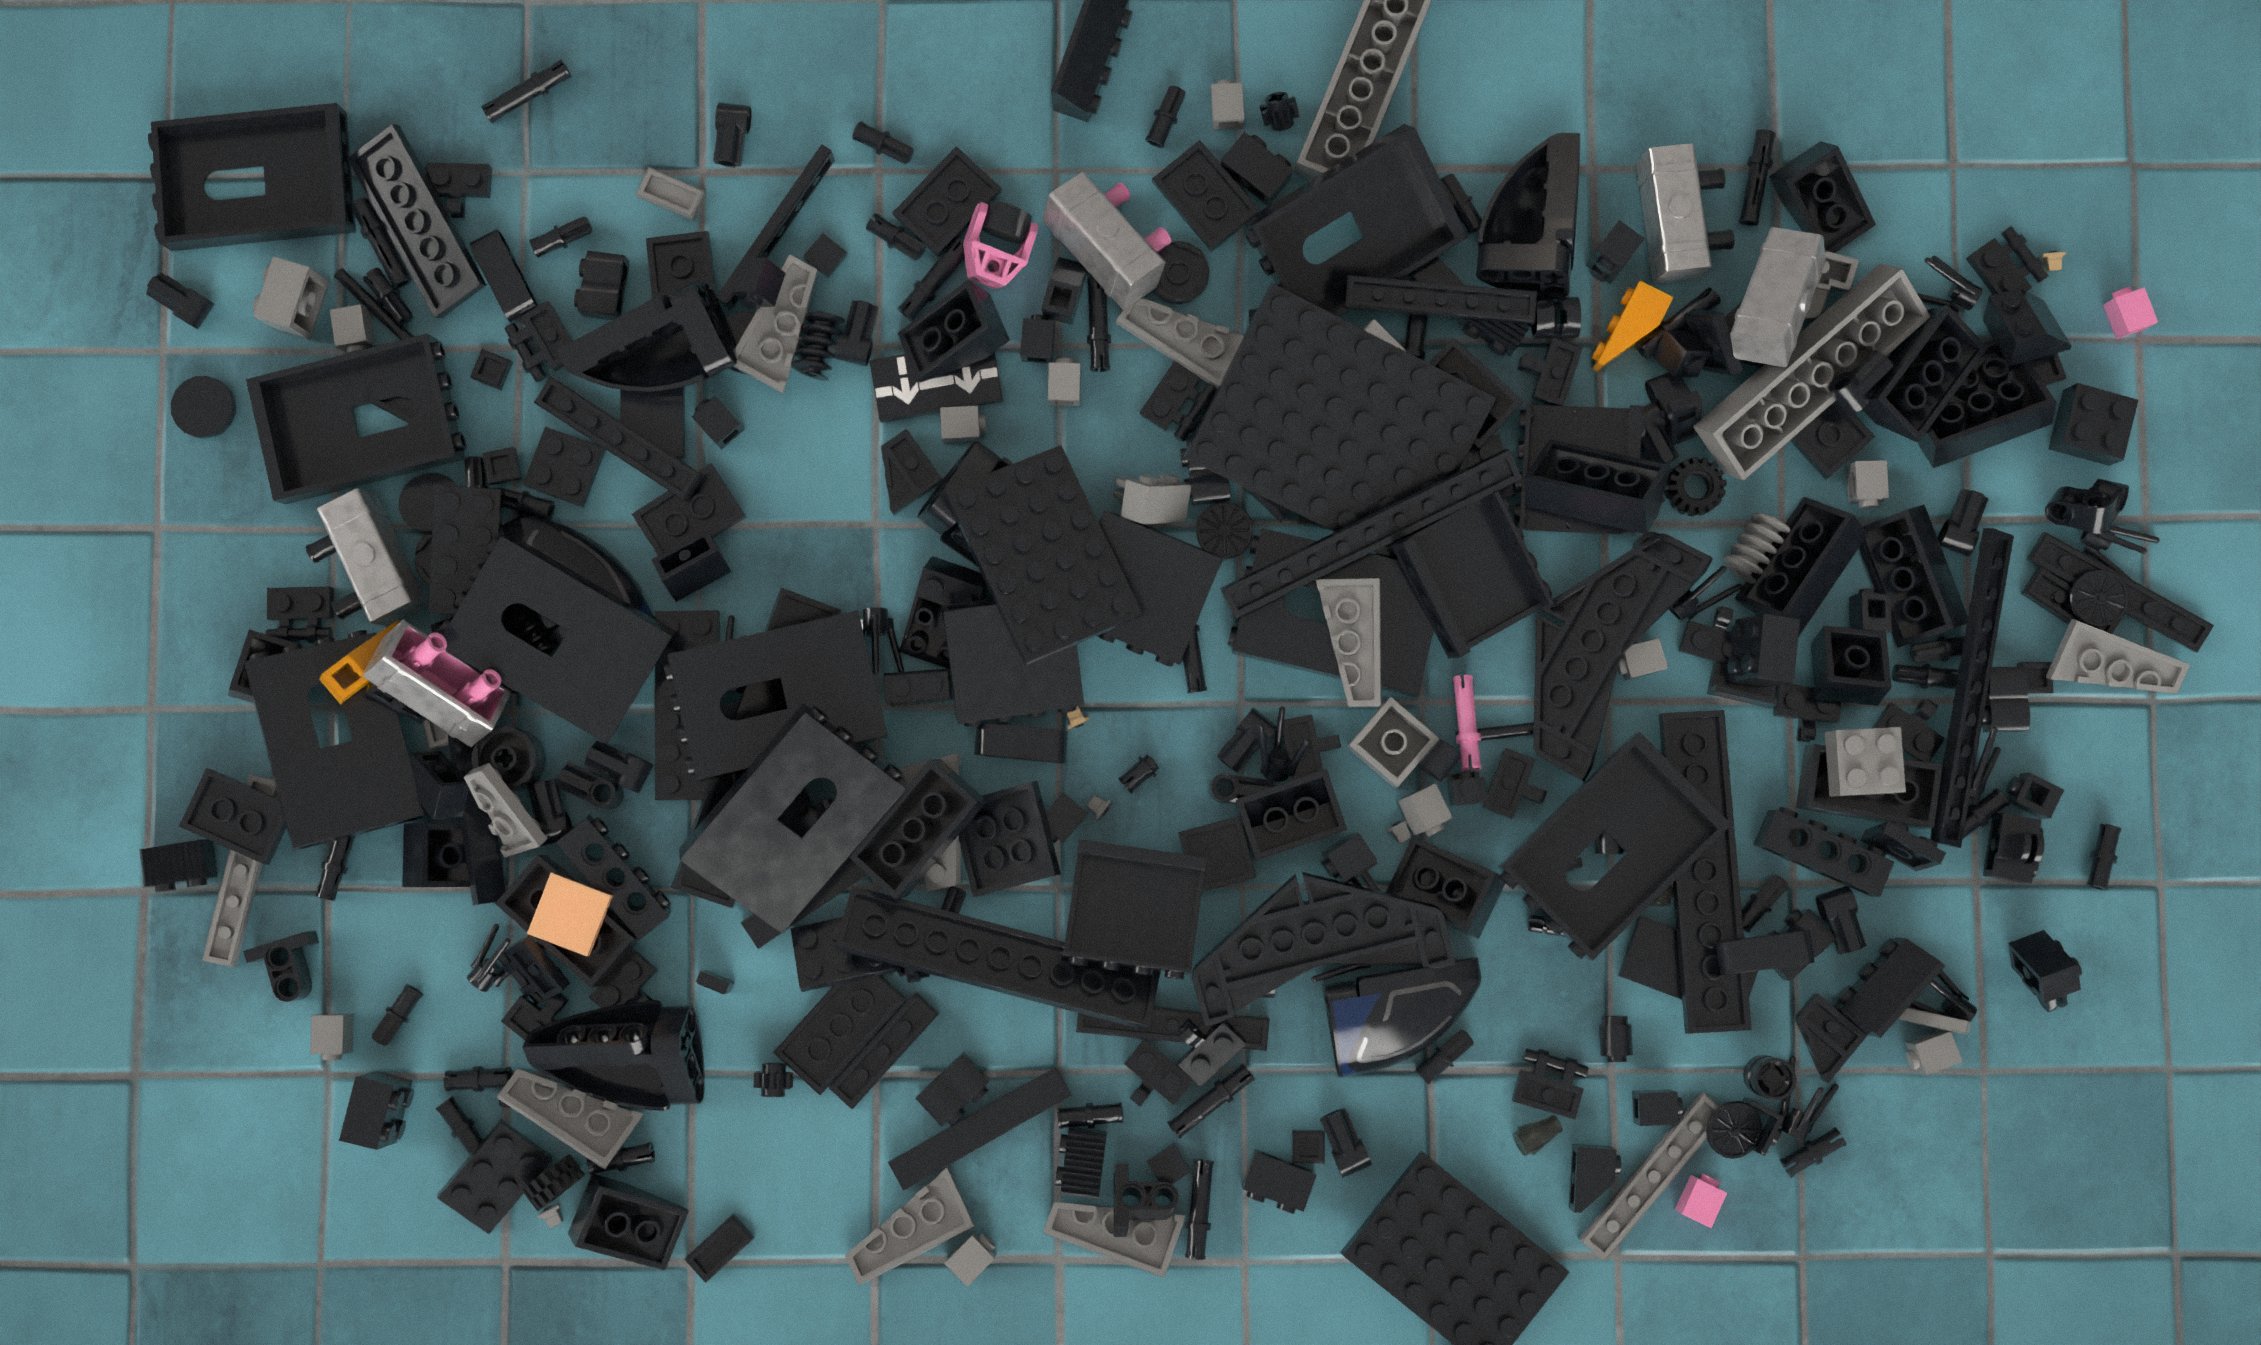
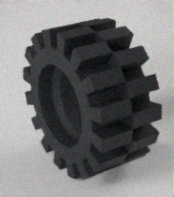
M1692 457L1689 460L1686 459L1669 473L1666 485L1670 486V489H1668V493L1665 495L1667 499H1671L1672 503L1670 505L1672 508L1677 507L1679 509L1678 512L1682 515L1684 513H1688V516L1692 517L1704 515L1722 502L1721 498L1726 494L1724 486L1727 485V481L1722 479L1724 472L1722 469L1718 471L1716 468L1718 464L1715 462L1709 463L1708 458L1698 459V457ZM1697 475L1705 480L1707 492L1702 498H1692L1685 492L1684 483L1687 477Z
M568 1154L540 1174L522 1192L534 1208L540 1211L578 1182L585 1173L571 1154Z

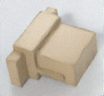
M2050 251L2047 254H2041L2040 258H2044L2046 271L2062 270L2063 255H2066V252Z
M1076 706L1077 709L1075 711L1067 712V717L1071 724L1067 726L1068 729L1083 726L1084 722L1089 721L1088 717L1084 718L1078 706Z

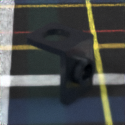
M1744 1097L1743 1102L1770 1116L1762 1130L1758 1144L1753 1149V1151L1765 1156L1770 1145L1774 1146L1779 1140L1782 1129L1779 1127L1785 1117Z

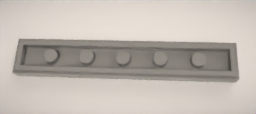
M249 774L247 785L279 799L274 779ZM233 850L229 851L202 961L228 967H237L263 865Z
M1700 1091L1684 1110L1683 1116L1679 1117V1125H1672L1578 1239L1602 1260L1606 1261L1707 1139L1706 1129L1708 1121L1719 1105L1704 1092Z

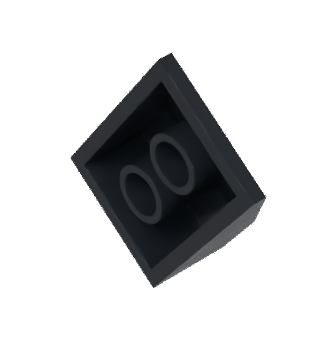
M1820 141L1769 176L1781 202L1802 232L1823 236L1825 251L1837 252L1876 225L1837 145Z
M969 279L898 332L916 380L920 383L985 359L1010 341L990 293Z
M1412 837L1386 893L1436 905L1442 911L1447 925L1479 939L1505 886V882L1499 877L1498 873Z
M592 1173L568 1235L577 1248L665 1271L689 1210L624 1182Z

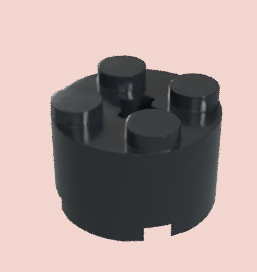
M501 726L493 728L491 732L476 743L472 752V766L474 769L490 763L501 774L502 780L511 792L522 791L540 780L545 766V753L538 738L525 730ZM513 755V761L506 764L504 762L505 758Z

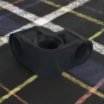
M2097 479L2089 490L2069 486L2060 487L2046 505L2045 515L2049 521L2056 525H2064L2093 534L2104 533L2110 529L2119 512L2123 510L2128 498L2129 486Z

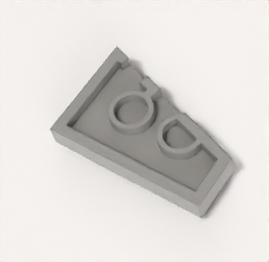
M490 763L474 768L464 776L478 807L487 812L492 820L488 825L492 834H499L504 844L500 848L504 858L539 847L548 839L541 831L539 823L531 818L522 806L521 800L511 792L502 780L501 774Z

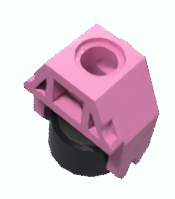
M990 200L987 204L983 202L977 204L963 242L967 278L996 290L1006 286L1028 263L1038 231V224L1030 223L1032 216L1016 206L1000 201ZM981 230L1001 240L1020 243L1017 252L1011 255L981 243L979 236Z

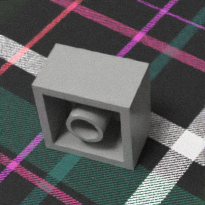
M272 257L271 264L267 265L264 270V285L261 294H258L254 300L253 316L276 331L311 341L330 282L308 266Z
M1390 697L1346 748L1389 785L1397 788L1440 738Z
M1901 727L1825 732L1829 797L1906 792Z

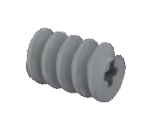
M1754 513L1751 516L1752 523H1748L1744 527L1746 534H1740L1737 537L1739 544L1732 545L1730 548L1732 555L1728 554L1723 559V562L1733 574L1752 584H1755L1756 580L1751 576V573L1759 575L1763 573V570L1757 564L1759 562L1764 564L1770 563V560L1765 556V552L1776 554L1777 549L1771 543L1782 544L1784 542V539L1778 534L1779 531L1790 533V528L1785 523L1775 517L1762 513Z

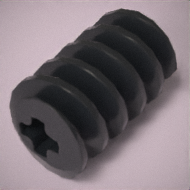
M808 312L805 314V320L810 324H804L801 328L802 332L807 336H801L798 339V343L804 348L795 350V355L801 360H794L791 365L792 368L802 375L828 381L829 379L821 373L822 371L832 370V367L825 362V359L835 358V354L830 352L828 348L837 346V342L831 337L832 335H840L842 331L835 327V323H845V319L827 312Z
M520 603L511 604L503 611L505 615L502 621L506 625H511L509 628L510 633L518 635L517 637L546 654L551 653L559 645L557 639H549L554 629L544 630V623L542 619L537 618L539 613Z

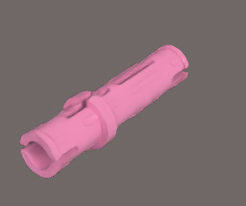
M1459 675L1453 677L1459 733L1456 735V743L1460 744V755L1462 756L1461 771L1471 772L1470 759L1473 771H1479L1482 769L1478 745L1481 742V734L1477 733L1473 676L1463 675L1465 686L1463 688L1462 679Z

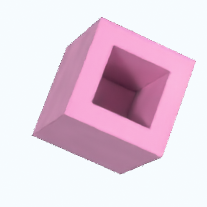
M2130 286L2112 293L2113 299L2103 304L2116 339L2145 330L2158 323L2145 287L2132 291Z
M1702 1174L1699 1179L1690 1175L1675 1210L1712 1228L1727 1192L1718 1188L1721 1182L1710 1176Z

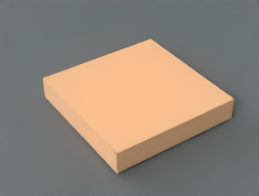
M550 873L527 934L584 956H590L613 895L561 875Z

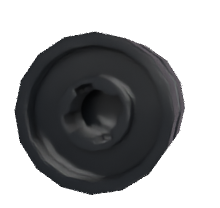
M1551 297L1536 299L1535 323L1531 325L1532 337L1534 339H1549L1554 334H1558L1560 338L1579 337L1581 331V304L1579 297H1560L1557 302H1554ZM1557 311H1560V324H1557Z
M1768 1055L1755 1056L1749 1060L1743 1073L1744 1083L1751 1092L1775 1101L1788 1097L1795 1089L1797 1081L1795 1071L1789 1063Z

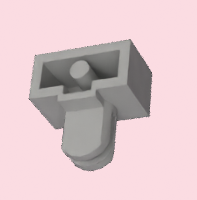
M1825 251L1826 261L1805 319H1813L1823 313L1830 289L1842 292L1850 291L1859 259Z
M1165 473L1161 474V478L1147 474H1140L1139 479L1116 477L1115 485L1125 489H1115L1113 497L1123 500L1120 517L1141 524L1186 522L1191 485L1180 482V477L1177 475Z

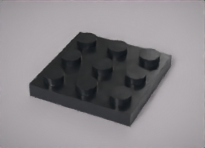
M1038 781L983 795L982 797L987 802L959 834V842L973 897L1060 875L1061 872Z

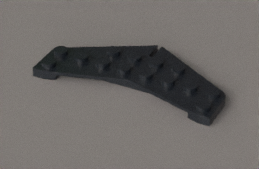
M1664 533L1656 534L1553 599V606L1541 608L1542 611L1565 623L1560 627L1536 614L1533 748L1539 757L1585 782L1593 768L1621 656L1706 573L1713 560L1711 556Z
M1302 872L1309 900L1303 902L1295 873L1193 967L1192 979L1204 1025L1209 1026L1221 1023L1235 1015V1011L1306 971L1329 963L1422 965L1423 968H1442L1454 965L1456 963L1444 915L1440 908L1433 904Z

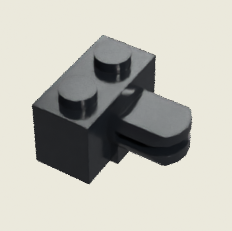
M2007 813L1995 814L1991 819L1983 876L2018 883H2032V879L2037 875L2039 863L2044 853L2043 829L2040 828L2042 820Z
M1350 833L1321 853L1325 858L1321 864L1331 878H1338L1342 882H1350V884L1363 887L1357 879L1361 876L1369 889L1380 891L1368 873L1369 869L1378 864L1376 862L1377 859L1360 833Z
M2045 930L2008 943L2012 968L2022 978L2025 986L2035 996L2037 995L2041 1006L2047 1012L2056 1010L2057 1006L2061 1008L2067 1006V995L2081 990L2079 976L2082 975V970L2079 962L2075 957H2070L2064 951L2061 943L2058 940H2053Z

